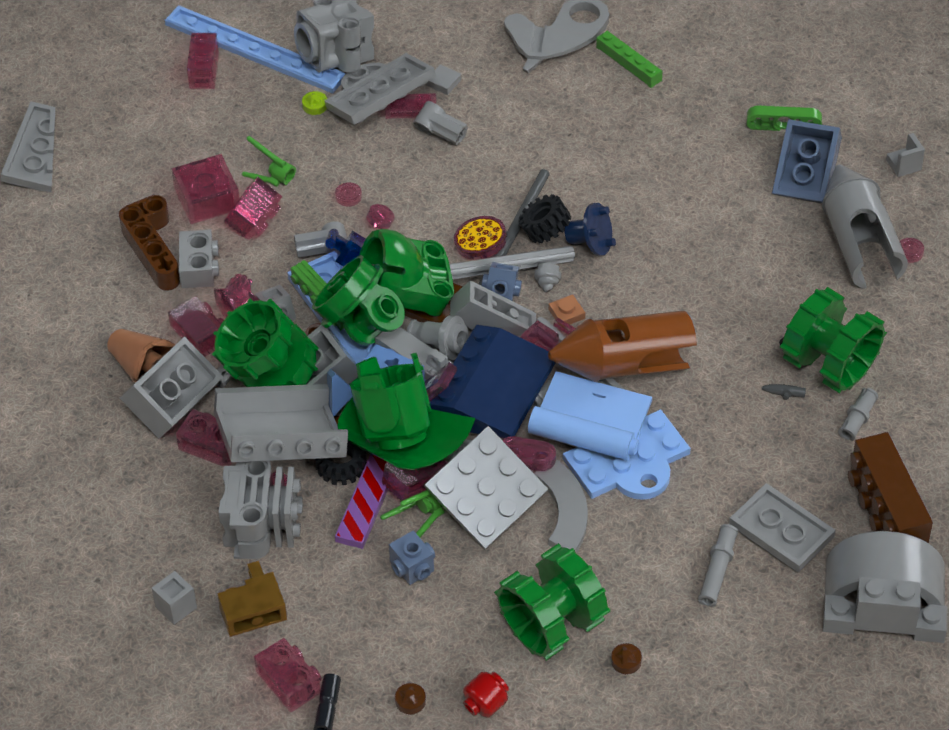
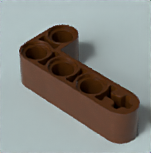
M152 195L123 207L119 211L123 236L157 287L165 291L177 288L180 284L177 260L156 231L169 223L166 199L160 195Z

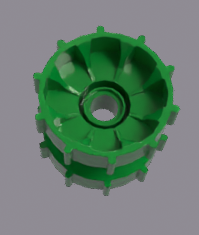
M827 287L825 290L816 289L803 304H800V308L786 326L787 330L780 348L784 353L783 359L799 369L802 365H812L821 354L824 355L825 360L822 369L819 371L824 378L822 383L840 394L842 390H851L867 374L874 360L880 354L879 351L887 332H885L883 327L885 321L868 311L860 315L856 313L852 320L843 325V316L847 310L843 302L845 297Z
M249 298L247 303L239 306L232 312L228 311V316L222 322L218 331L213 333L216 338L215 351L212 355L233 378H238L246 387L305 385L313 372L318 370L315 365L316 351L319 347L307 337V334L297 324H294L282 312V309L272 299H268V301H253Z
M559 543L541 554L542 560L535 564L539 571L540 585L534 581L532 576L528 577L516 571L499 582L501 587L494 592L498 599L501 610L500 614L504 616L513 635L532 654L541 656L545 660H548L564 649L563 644L570 640L566 633L564 618L573 627L576 626L589 632L605 621L604 616L611 612L605 596L606 590L602 588L598 578L592 571V566L588 565L575 553L574 548L561 547Z

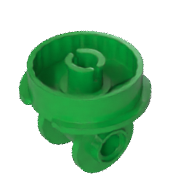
M362 255L354 258L341 268L324 286L312 305V309L322 317L321 325L327 329L333 323L340 320L350 338L364 346L376 343L375 337L383 331L392 332L399 328L404 322L405 311L401 300L392 290L377 284L383 272V267L380 264L373 266Z

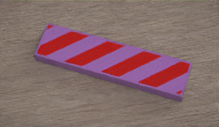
M370 454L336 532L335 542L361 549L364 548L397 470L396 466Z

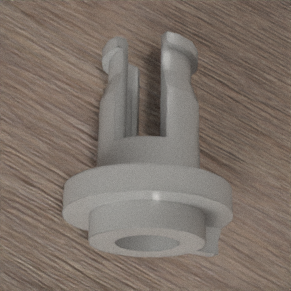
M449 315L441 323L431 321L417 322V320L413 319L407 327L408 333L429 347L438 349L439 352L448 357V360H455L469 338L468 328L460 316Z

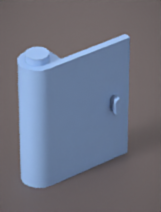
M556 371L541 406H535L531 413L528 433L628 460L630 455L635 456L639 444L637 437L651 405L652 397Z

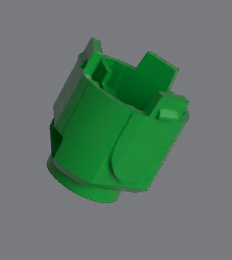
M417 353L411 354L413 364H400L380 368L376 357H371L356 364L358 378L352 381L350 388L362 436L371 442L377 441L381 449L395 450L409 447L421 442L427 436L426 431L431 425L428 414L432 413L422 374L424 369Z

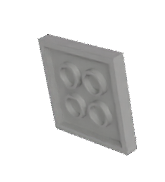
M489 426L424 485L484 550L548 491V488Z

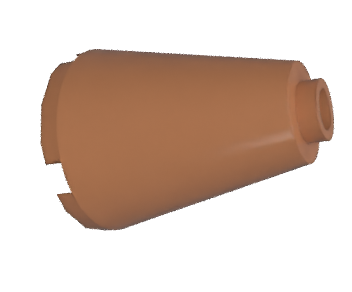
M118 329L113 332L107 343L109 352L134 383L175 346L169 340L126 329Z

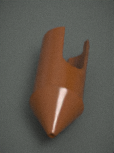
M683 310L602 320L587 319L548 352V357L569 370L591 381L598 382L600 379L690 369L688 362L683 361L678 348L696 346L697 339L693 322L689 314Z

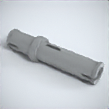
M729 524L720 526L716 544L711 547L710 564L700 595L698 596L700 604L711 607L716 606L728 562L733 560L734 551L732 549L738 536V529Z

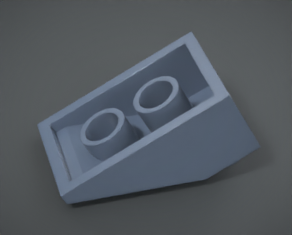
M788 119L772 194L822 203L837 163L842 140L840 128Z

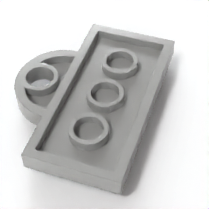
M407 53L388 64H363L358 71L347 72L341 80L343 90L326 99L325 104L329 111L355 125L356 123L363 122L371 114L385 109L393 101L405 97L415 88L427 84L429 80L436 77L435 69Z

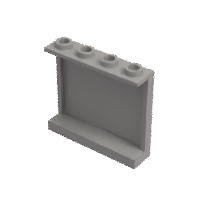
M327 384L215 388L214 415L231 462L346 457L348 430H338L337 423L328 405L329 387Z

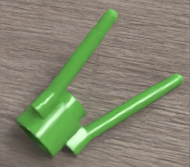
M247 136V141L273 160L268 170L271 177L249 172H242V176L267 182L276 187L280 182L287 185L294 178L296 167L278 158L251 136Z
M426 489L401 501L400 506L382 514L380 519L385 520L418 505L423 513H432L416 532L419 538H421L432 523L445 512L442 508L443 506Z

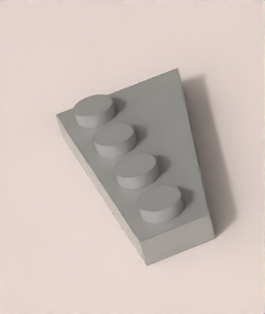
M30 102L1 172V182L39 191H52L56 107Z

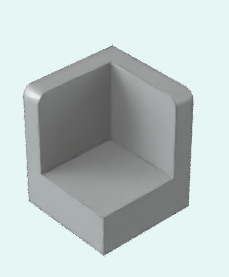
M911 133L908 134L906 148L888 153L886 160L898 177L922 170L925 149L915 134Z
M176 571L152 587L155 607L174 625L197 608L194 588Z

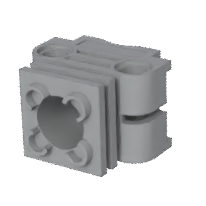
M270 461L236 462V466H224L223 482L225 484V491L220 500L219 519L225 529L223 545L224 547H235L234 559H258L264 557L270 550L272 529H274L276 547H282L283 532L286 530L288 548H294L295 537H300L301 523H296V520H298L297 514H302L303 498L302 496H297V493L301 490V480L295 478L294 467H288L287 486L284 483L283 467H277L275 486H273Z

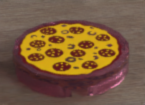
M493 216L474 217L457 228L454 234L456 250L467 259H474V257L479 256L481 259L489 258L497 254L505 246L507 237L506 227L501 220Z

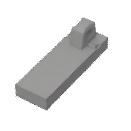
M401 327L392 332L383 331L375 337V345L392 349L397 354L408 359H412V353H417L419 361L424 365L426 380L437 372L438 375L441 373L434 380L436 383L433 385L439 388L453 364L446 355L437 349H432Z

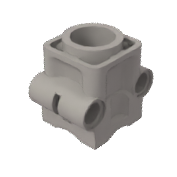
M313 0L312 7L296 12L294 40L301 58L318 72L338 67L343 72L351 73L358 71L361 63L374 59V47L371 40L374 29V15L369 10L360 7L356 0Z

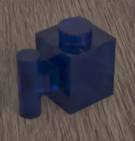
M331 229L328 232L325 245L329 249L335 248L338 250L335 262L344 267L351 260L359 256L366 238L352 230L347 239L339 235L338 230Z

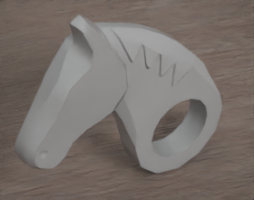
M569 0L563 4L551 26L545 25V28L535 26L524 15L516 13L505 18L504 27L512 38L518 52L527 58L523 69L525 72L530 73L544 59L563 56L595 41L598 36L604 33L609 24V12L607 6L600 0ZM587 10L595 13L599 18L591 23H579L570 16L575 12Z

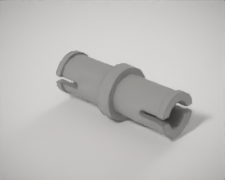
M863 388L855 404L851 405L847 410L848 416L838 430L842 438L851 439V441L855 440L862 424L867 423L869 420V412L878 400L879 396L876 391L871 388Z

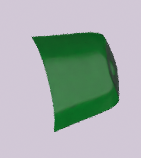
M352 396L338 419L337 427L338 430L347 429L348 440L359 449L397 468L414 470L441 461L456 451L469 436L475 418L431 409L432 413L428 414L431 425L426 431L427 436L424 440L409 447L384 450L379 448L377 441L371 442L362 436Z

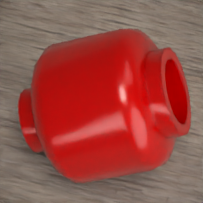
M482 671L464 687L463 693L466 700L463 701V704L473 716L479 713L483 717H491L508 701L507 692L509 687L496 672L490 674Z

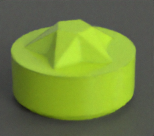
M319 91L306 93L302 98L304 112L310 115L324 113L327 110L325 104L327 96Z

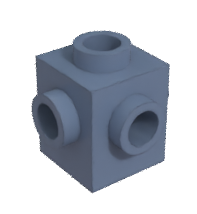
M492 262L489 274H484L482 286L513 301L514 296L519 297L522 281L517 280L519 267Z
M414 530L389 544L392 569L398 577H403L409 585L418 580L426 579L434 572L435 552L428 542L424 543Z

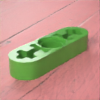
M753 106L747 111V126L751 130L780 131V129H786L787 122H780L778 120L781 117L822 125V114L815 108Z

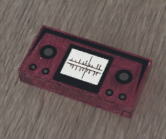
M451 362L425 381L429 402L448 387L457 372V367Z

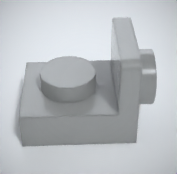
M281 285L255 294L257 301L272 299L292 321L296 319L291 297Z

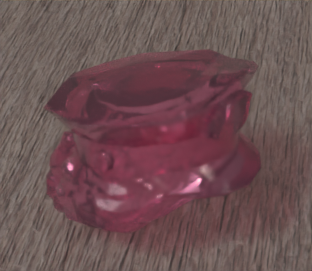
M235 274L229 280L226 288H214L216 304L225 318L228 316V311L232 312L239 306L247 303L249 298L253 301H258L251 292L253 281L252 279H247L246 275Z

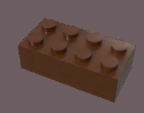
M885 432L855 440L854 451L850 454L852 464L851 470L848 471V479L850 485L856 487L859 492L858 498L861 508L863 510L867 509L870 515L869 522L873 532H899L917 537L929 543L933 521L889 433Z

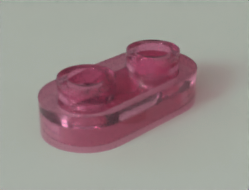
M515 436L502 440L530 470L546 471L555 465L556 450L548 442Z

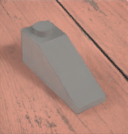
M471 280L451 298L450 315L460 316L464 320L465 325L470 329H474L476 325L502 328L514 335H536V331L532 327L536 321L535 312Z

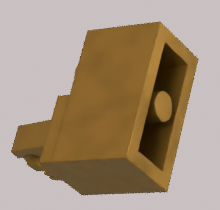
M259 561L247 564L250 579L244 580L245 585L232 587L217 593L220 611L230 637L287 620L285 602L273 572L264 574Z

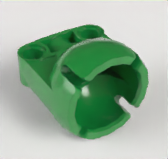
M389 229L372 231L365 239L359 256L362 255L371 264H380L383 267V272L377 281L379 286L392 290L399 297L404 308L424 311L432 316H439L443 313L454 295V286L445 249L440 243L434 240L421 241L410 239L397 231Z

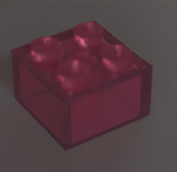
M222 154L171 168L174 189L190 224L241 209L238 187Z

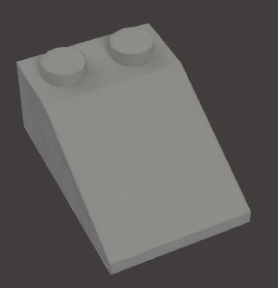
M320 325L307 336L319 349L316 351L315 365L318 370L313 372L305 385L327 384V372L330 368L348 384L358 377L356 362L328 328L326 329Z
M184 336L130 387L120 399L159 439L204 397L223 376Z

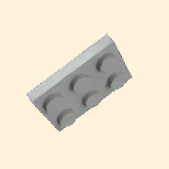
M767 483L729 519V525L736 527L744 536L798 573L835 537L836 532L834 528Z

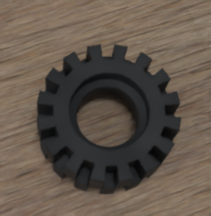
M554 194L550 196L543 195V199L536 198V202L534 204L530 202L528 204L529 208H524L522 210L523 214L519 216L520 226L533 243H543L544 239L546 242L551 241L552 236L554 238L558 237L557 233H563L565 231L564 226H569L570 224L568 220H571L568 209L560 197Z
M348 440L347 454L352 457L350 461L338 464L330 461L331 458L315 459L316 470H318L320 477L323 476L324 481L328 482L331 479L333 485H337L338 481H341L342 485H347L346 480L349 479L351 483L356 482V476L360 478L366 466L367 453Z

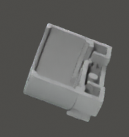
M866 532L841 541L830 551L826 560L823 632L853 635L854 629L911 634L914 635L915 641L944 643L947 632V606H945V563L942 556L932 545L924 540L899 532ZM857 590L856 603L845 599L844 596ZM920 597L928 603L926 608H920Z

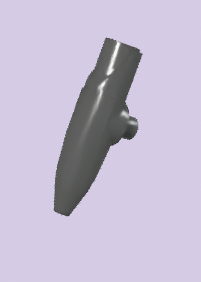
M769 384L762 386V390L781 395L784 400H788L791 396L804 398L806 394V388L793 385Z

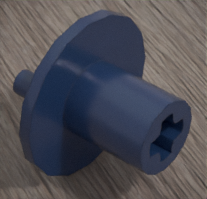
M600 203L588 205L584 213V219L569 221V226H565L564 232L567 242L570 245L587 243L591 252L596 256L606 255L610 247L616 245L615 238H612L609 207H604Z

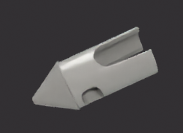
M839 164L835 166L822 202V208L829 218L853 282L860 288H867L861 271L864 263L858 248L859 244L865 242H876L882 246L898 280L905 273L908 261L889 214L880 201L879 185L875 181Z

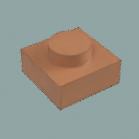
M573 294L551 302L548 306V310L561 328L585 319L586 313Z

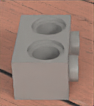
M212 230L179 232V274L182 288L214 286V276H219L218 260H214V256H219L218 240H213Z

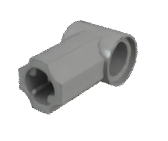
M426 101L413 121V125L418 130L425 131L430 136L435 134L456 146L465 138L468 129L467 124L446 114L439 105L431 101Z
M340 222L327 223L320 231L294 235L298 258L322 253L329 254L333 251L337 254L345 255L350 248L345 227Z

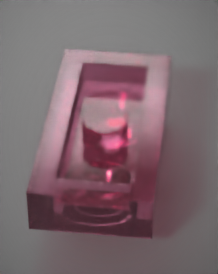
M436 93L407 94L405 97L393 101L385 108L386 119L416 118L426 101L436 104Z

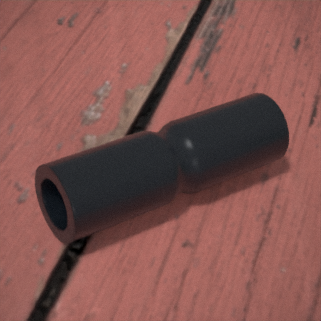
M329 673L323 676L319 696L320 703L317 707L313 730H332L336 711L335 705L337 704L341 678L336 674Z

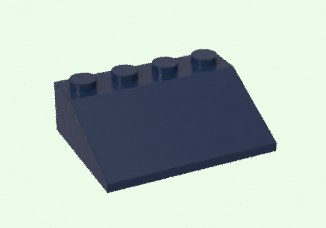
M476 325L430 401V407L433 410L475 418L470 433L480 434L489 426L499 438L513 440L556 362L549 359V351L502 328Z

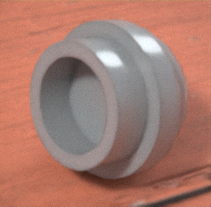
M540 263L538 264V269L534 272L535 280L545 292L551 290L561 279V272L556 264Z

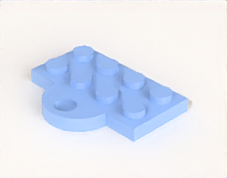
M660 409L645 417L637 437L639 440L635 456L630 455L628 460L581 447H576L563 453V460L591 499L617 488L622 494L630 498L643 500L654 498L665 491L670 481L669 464L689 455L691 448ZM644 480H653L654 482H656V485L654 487L647 488L644 487L641 484V482Z

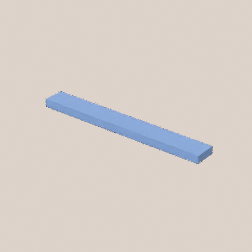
M179 5L165 19V25L332 94L341 85V80L346 74L335 68L318 72L313 66L305 62L298 53Z

